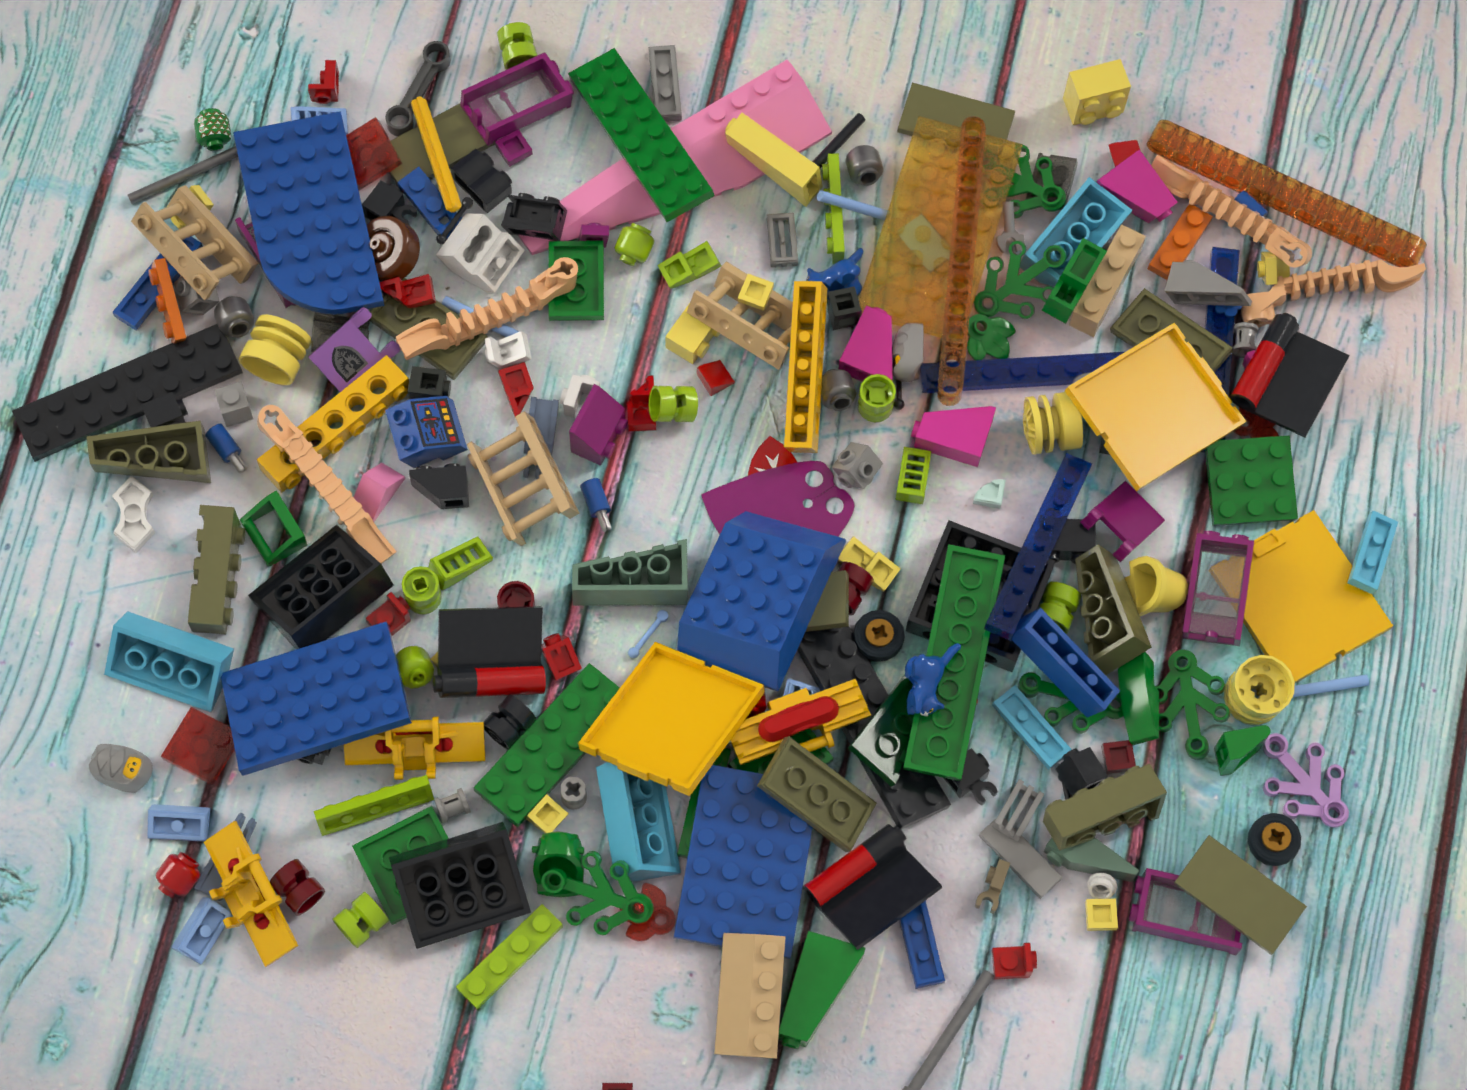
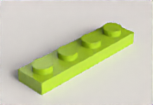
M839 153L828 154L827 164H822V180H827L828 188H824L823 191L841 196ZM824 203V205H829V213H825V229H830L831 237L826 238L827 254H832V264H835L838 261L844 260L845 254L842 208Z
M424 775L411 778L406 782L393 786L383 787L375 792L358 795L350 800L334 805H326L322 809L315 810L314 814L321 835L324 836L433 801L434 796L428 777Z
M541 904L456 986V989L478 1010L563 928V924Z

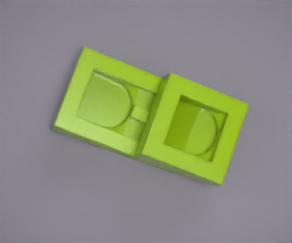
M705 241L685 254L681 251L657 266L669 288L672 289L705 276L722 265L709 242Z

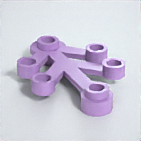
M1278 733L1269 735L1263 744L1264 753L1272 759H1278L1298 783L1280 781L1272 777L1264 783V793L1269 797H1275L1279 793L1312 797L1318 805L1300 804L1297 800L1291 799L1283 806V814L1290 819H1295L1299 815L1319 817L1329 827L1336 828L1342 826L1349 816L1348 807L1341 801V780L1344 777V769L1340 765L1334 764L1326 770L1325 778L1330 783L1329 795L1327 796L1320 789L1321 760L1325 754L1324 747L1319 743H1312L1306 749L1305 754L1309 760L1308 775L1287 752V739ZM1270 744H1276L1279 747V751H1271ZM1312 748L1317 749L1320 752V756H1313L1310 750ZM1336 770L1339 773V778H1333L1330 775V771ZM1274 783L1277 786V791L1269 790L1268 784ZM1287 806H1295L1297 813H1290ZM1331 809L1335 810L1338 813V817L1332 818L1328 811Z

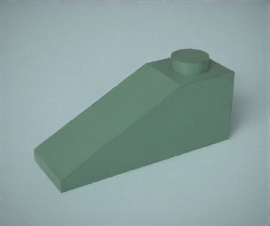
M1095 837L1091 841L1060 851L1051 838L1043 851L1047 854L1046 857L1051 863L1058 867L1062 865L1069 870L1089 874L1106 873L1114 879L1132 882L1139 872L1136 867Z

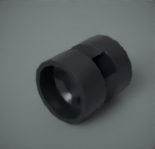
M511 694L498 705V713L492 712L483 721L485 732L507 750L520 738L519 732H525L536 721L532 711Z

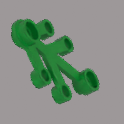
M1019 145L1013 151L1014 159L1019 164L1021 175L996 163L993 153L987 149L978 150L973 155L972 161L976 171L979 173L990 172L1013 184L998 189H987L984 192V199L988 206H997L1001 199L1030 193L1036 197L1023 201L1011 200L1010 202H1014V206L1020 208L1014 212V219L1021 217L1024 211L1042 207L1046 211L1054 212L1064 206L1066 195L1061 187L1054 185L1052 176L1053 165L1050 158L1041 157L1036 162L1037 172L1042 175L1044 187H1042L1033 180L1029 164L1030 152L1025 145ZM1020 152H1026L1024 157L1017 156ZM984 161L989 162L986 166H980ZM1044 163L1049 164L1048 168L1046 169L1040 168V166ZM992 194L997 195V197L994 200L988 199V197ZM1050 197L1057 198V200L1054 202L1048 201Z
M1022 241L1012 242L1009 246L1010 260L1006 282L997 291L998 272L1002 271L1004 262L997 256L989 258L986 263L988 273L985 290L979 292L974 300V307L977 313L992 317L1001 311L1017 314L1024 319L1032 317L1035 313V307L1031 302L1016 304L1003 301V299L1010 294L1038 298L1046 303L1047 299L1044 296V292L1047 289L1053 290V286L1041 288L1025 284L1047 268H1056L1065 263L1067 253L1060 245L1049 246L1044 251L1041 260L1019 274L1021 257L1026 253V245ZM1015 244H1020L1022 246V252L1020 254H1015L1013 252V246ZM1053 251L1060 253L1061 258L1059 261L1052 260L1051 253ZM992 260H997L1000 263L998 270L991 268L990 263ZM986 298H990L993 301L991 308L984 306ZM1024 305H1028L1031 308L1029 315L1022 313Z
M1178 650L1169 658L1168 666L1170 672L1159 686H1155L1158 691L1164 693L1163 698L1159 699V705H1162L1168 699L1167 693L1179 679L1181 685L1180 692L1166 711L1159 714V720L1165 718L1169 721L1167 726H1159V731L1168 732L1172 728L1173 720L1184 707L1189 738L1185 743L1186 752L1192 759L1200 760L1208 755L1209 744L1207 739L1201 736L1196 704L1209 712L1214 720L1220 723L1226 722L1229 719L1230 711L1227 705L1223 703L1217 704L1194 689L1191 677L1206 685L1209 692L1213 695L1223 693L1225 683L1221 677L1211 676L1197 666V659L1192 652ZM1186 659L1188 664L1185 667H1179L1177 665L1178 661ZM1215 681L1221 683V687L1217 690L1211 688V684ZM1218 709L1226 711L1223 717H1218L1215 713ZM1195 741L1202 743V747L1198 750H1194L1191 747Z
M1025 673L1019 680L1018 689L1025 697L1032 698L1039 693L1069 700L1054 683L1042 681L1036 673ZM1026 680H1034L1036 686L1029 687L1026 684ZM1120 692L1113 699L1120 703L1119 708H1113L1109 704L1104 711L1090 717L1079 714L1073 719V730L1076 733L1082 734L1091 725L1105 717L1110 719L1123 718ZM1068 701L1058 708H1048L1044 718L1054 727L1060 723L1061 719L1079 709L1071 701ZM1055 713L1058 719L1052 721L1048 718V714ZM1083 720L1086 723V727H1078L1076 721Z
M596 851L586 853L582 858V865L586 870H589L597 887L569 878L562 869L557 867L550 868L542 876V886L549 893H558L565 889L594 899L581 907L574 906L567 912L566 919L573 926L581 924L585 918L609 906L622 909L610 917L606 915L600 916L594 922V930L599 935L608 934L614 927L628 920L634 923L646 922L654 911L651 899L645 894L637 893L628 876L629 866L622 860L612 864L610 875L613 879L618 880L625 896L614 892L600 866L602 862L601 856ZM588 856H592L595 858L596 865H590L588 863ZM615 866H621L624 874H617ZM553 874L560 877V883H555L552 880ZM635 903H641L644 907V911H637L635 909ZM573 911L580 914V920L573 919ZM600 921H605L608 924L607 930H603L599 926Z

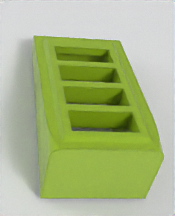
M904 447L895 500L923 504L931 451ZM908 455L925 459L924 462L908 460ZM906 466L921 467L923 471L906 469ZM905 474L921 477V480L905 478ZM909 484L920 486V490L903 487V485Z
M477 536L430 559L428 568L437 575L440 589L443 591L493 561V557ZM471 549H474L479 559L474 558L470 552ZM461 555H464L466 560L469 562L468 564H465L463 559L460 557ZM454 561L458 569L455 570L450 562Z

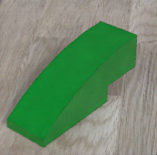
M1083 238L1041 311L1066 324L1107 250Z
M1144 652L1118 668L1122 710L1129 741L1132 746L1159 739V691L1154 686V661Z

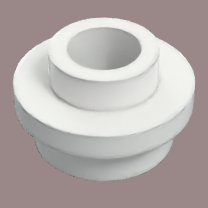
M1095 873L1089 877L1087 887L1093 898L1110 899L1116 893L1117 882L1109 874Z

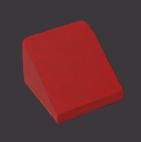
M1137 140L1115 142L1108 145L1115 167L1140 149Z
M721 360L697 367V376L710 396L735 383Z

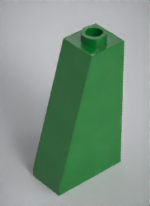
M808 931L779 1028L778 1039L783 1040L782 1045L793 1049H799L800 1046L807 1047L861 963L865 947L857 951L851 943Z

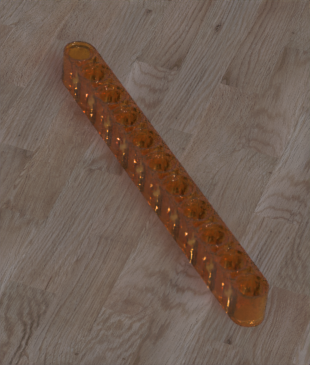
M976 116L968 117L963 121L960 134L937 389L939 401L946 406H954L959 403L964 384L986 133L984 121ZM970 130L977 131L979 135L970 136L969 134H967V132ZM972 155L975 156L977 160L967 161L964 157ZM970 180L975 185L968 187L963 185L962 182ZM967 205L970 206L973 210L970 212H964L960 209V207ZM967 231L970 233V236L963 238L957 233ZM963 256L968 259V262L958 263L955 258ZM956 282H962L966 285V287L963 289H957L953 286V284ZM953 308H961L964 311V313L961 315H955L951 313L950 310ZM955 333L960 335L962 339L952 341L948 336ZM956 360L959 362V366L949 367L946 365V361ZM954 386L957 392L949 394L943 388Z
M1159 120L1147 141V147L1153 153L1159 154L1165 159L1238 193L1245 190L1256 201L1397 267L1418 265L1427 247L1426 242L1419 236L1171 121Z

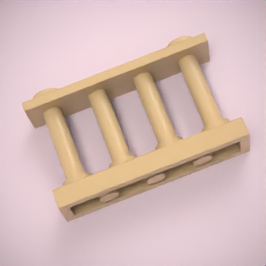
M186 185L177 189L168 207L155 212L146 202H143L131 220L135 227L204 300L210 297L218 285L219 279L231 274L240 284L244 283L259 264ZM177 215L186 224V227L173 231L164 220ZM195 235L204 246L191 251L182 240ZM213 255L223 266L210 271L201 260Z
M726 261L721 266L714 284L716 289L708 296L696 290L693 293L686 313L779 370L790 348L786 345L791 340L793 302L772 290L764 311L740 302L731 311L717 302L725 294L738 301V296L747 277L745 272ZM748 309L762 316L754 325L740 317ZM771 323L785 330L778 339L764 332Z
M525 411L515 416L519 424L516 427V431L483 450L472 441L467 444L471 452L468 454V458L475 469H479L504 523L502 531L509 541H514L520 546L526 544L521 532L557 512L571 519L580 514L535 419ZM520 441H527L530 450L527 451L528 454L493 474L487 461L488 459ZM533 464L539 466L542 472L539 475V479L504 497L498 485L499 483ZM544 488L546 490L550 489L553 498L550 499L551 502L517 522L515 521L510 507Z

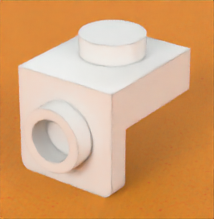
M522 331L498 341L492 337L485 338V356L490 364L499 369L531 360L527 334Z
M572 375L569 388L563 389L560 398L564 415L575 418L582 394L588 395L593 385L600 386V382L588 375Z

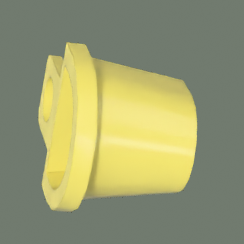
M1149 556L1138 557L1129 561L1130 576L1125 577V581L1140 617L1150 612H1170L1184 603L1188 594V583L1183 574L1164 567L1158 559Z

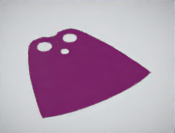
M803 461L760 471L701 494L708 515L719 535L727 521L747 511L839 537L849 522L855 507L851 496L846 490L840 489L834 484L833 473L821 461ZM810 471L820 472L823 476L822 484L818 487L809 486L805 481L806 474ZM836 497L842 500L844 508L840 513L832 514L827 511L826 502L830 498ZM805 499L812 500L813 505L810 508L803 506Z

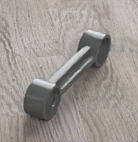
M432 41L424 47V63L400 105H395L386 112L387 129L392 135L400 136L413 129L412 115L414 112L411 101L419 96L423 97L436 73L442 72L449 67L451 62L450 52L445 43ZM435 51L443 52L446 55L440 62H432L427 58L429 54ZM397 115H404L409 119L407 124L403 126H394L390 121Z

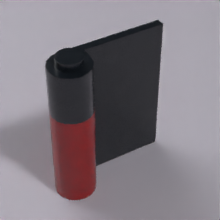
M1277 314L1274 316L1230 399L1236 406L1306 438L1350 355L1300 333L1297 319L1291 314Z
M543 607L439 609L437 675L433 676L434 693L438 692L440 698L544 694L546 675L541 664Z
M887 824L803 886L815 906L857 951L942 889V885L906 849L904 844L906 836L897 825L892 827L890 824Z

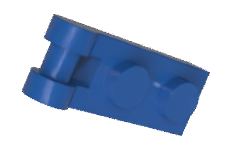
M417 167L397 182V186L437 235L442 234L457 213H451L446 210L441 193L422 169ZM447 217L449 222L445 225L441 224L440 220ZM460 217V219L458 220V222L455 224V226L452 228V230L450 231V233L447 235V237H446L447 239H448V237L451 235V233L453 232V230L456 228V226L459 224V222L461 221L462 217Z

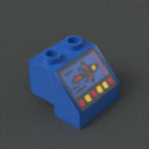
M447 396L409 399L385 410L399 460L412 468L419 467L437 458L444 461L468 450L454 401Z

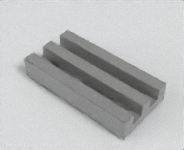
M794 213L767 214L771 267H776V265L787 267V264L798 266ZM774 220H778L781 257H776ZM783 220H788L792 257L786 256Z
M1021 779L1016 783L992 826L1017 842L1044 796V793L1041 791L1038 793L1033 791L1034 787L1031 785L1028 787L1023 785L1024 781ZM1018 792H1021L1024 795L1006 826L1002 825L1001 823ZM1031 798L1033 802L1016 832L1012 831L1011 829L1027 800Z

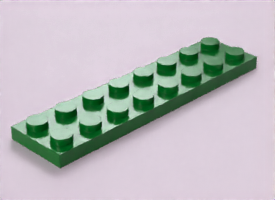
M615 48L568 73L570 80L666 222L715 196L713 189Z
M948 544L926 656L942 657L947 649L956 643H959L961 648L945 667L943 676L936 689L937 699L940 703L944 704V708L938 709L928 716L914 713L904 770L958 781L962 779L1005 555Z

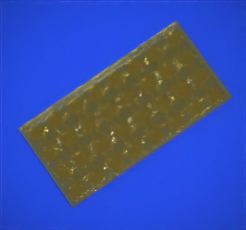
M918 116L859 298L861 315L866 305L871 308L878 307L892 316V324L902 327L906 323H921L926 334L962 343L966 324L973 308L1023 144Z

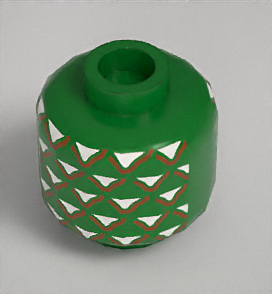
M204 109L194 119L196 141L200 146L207 147L210 151L221 150L223 145L231 140L229 118L219 109Z

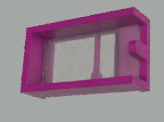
M544 52L462 90L460 106L487 146H489L495 140L517 129H521L561 109L570 108L574 91L570 82L564 80L560 75L557 63L554 60H550Z
M1203 531V534L1197 533L1183 626V639L1240 646L1254 540H1249V537L1239 534L1232 535V538L1224 537L1215 531Z
M1146 868L1142 876H1137L1134 893L1139 894L1137 904H1132L1129 914V921L1133 922L1132 931L1216 949L1232 955H1237L1242 949V943H1239L1241 933L1174 884L1179 875Z

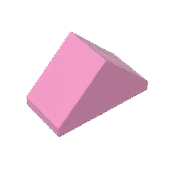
M382 462L362 475L354 499L361 503L362 509L370 515L373 522L403 483L405 476Z

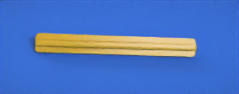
M419 96L411 101V106L447 211L454 213L456 210L461 209V202L427 101Z

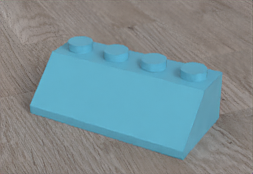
M1089 177L1024 254L1020 268L1025 271L1041 260L1044 251L1049 246H1062L1067 253L1065 263L1056 268L1049 267L1034 278L1039 283L1055 287L1081 240L1085 238L1102 248L1129 216L1132 209ZM1053 251L1051 258L1054 261H1059L1061 255L1058 251Z
M127 611L113 625L104 675L212 712L223 688L221 676L223 672L230 670L234 648Z
M609 762L596 767L612 864L619 860L625 861L629 866L628 876L631 881H641L681 873L666 786L652 780L645 781L619 770L616 765ZM615 866L616 873L623 875V868Z

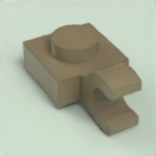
M999 859L996 867L990 866L985 883L990 884L988 891L982 892L977 897L975 902L976 908H980L983 900H989L992 903L990 913L994 914L999 905V895L1010 862Z

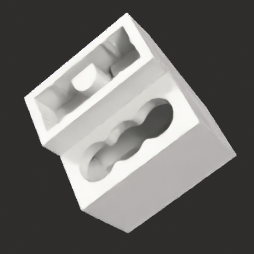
M466 213L436 256L454 274L485 292H495L525 250L508 232H501L484 214Z

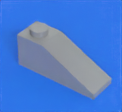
M1192 260L1172 262L1165 292L1174 304L1251 306L1252 301L1243 288L1198 262Z

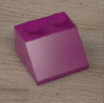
M596 384L593 385L569 430L571 453L601 466L605 457L608 459L611 457L616 445L613 442L617 434H623L628 420L625 419V408Z

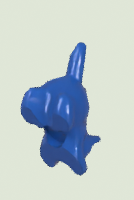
M857 249L848 259L836 262L825 271L816 272L808 268L806 281H822L828 288L827 301L829 300L828 292L854 286L857 296H859L862 291V285L858 280L861 269L856 263L862 258L863 249Z
M959 643L949 647L942 657L920 654L908 660L905 666V676L913 684L907 698L908 715L920 713L922 716H928L938 709L944 708V704L940 703L937 699L936 689L943 676L945 667L960 650L961 645Z

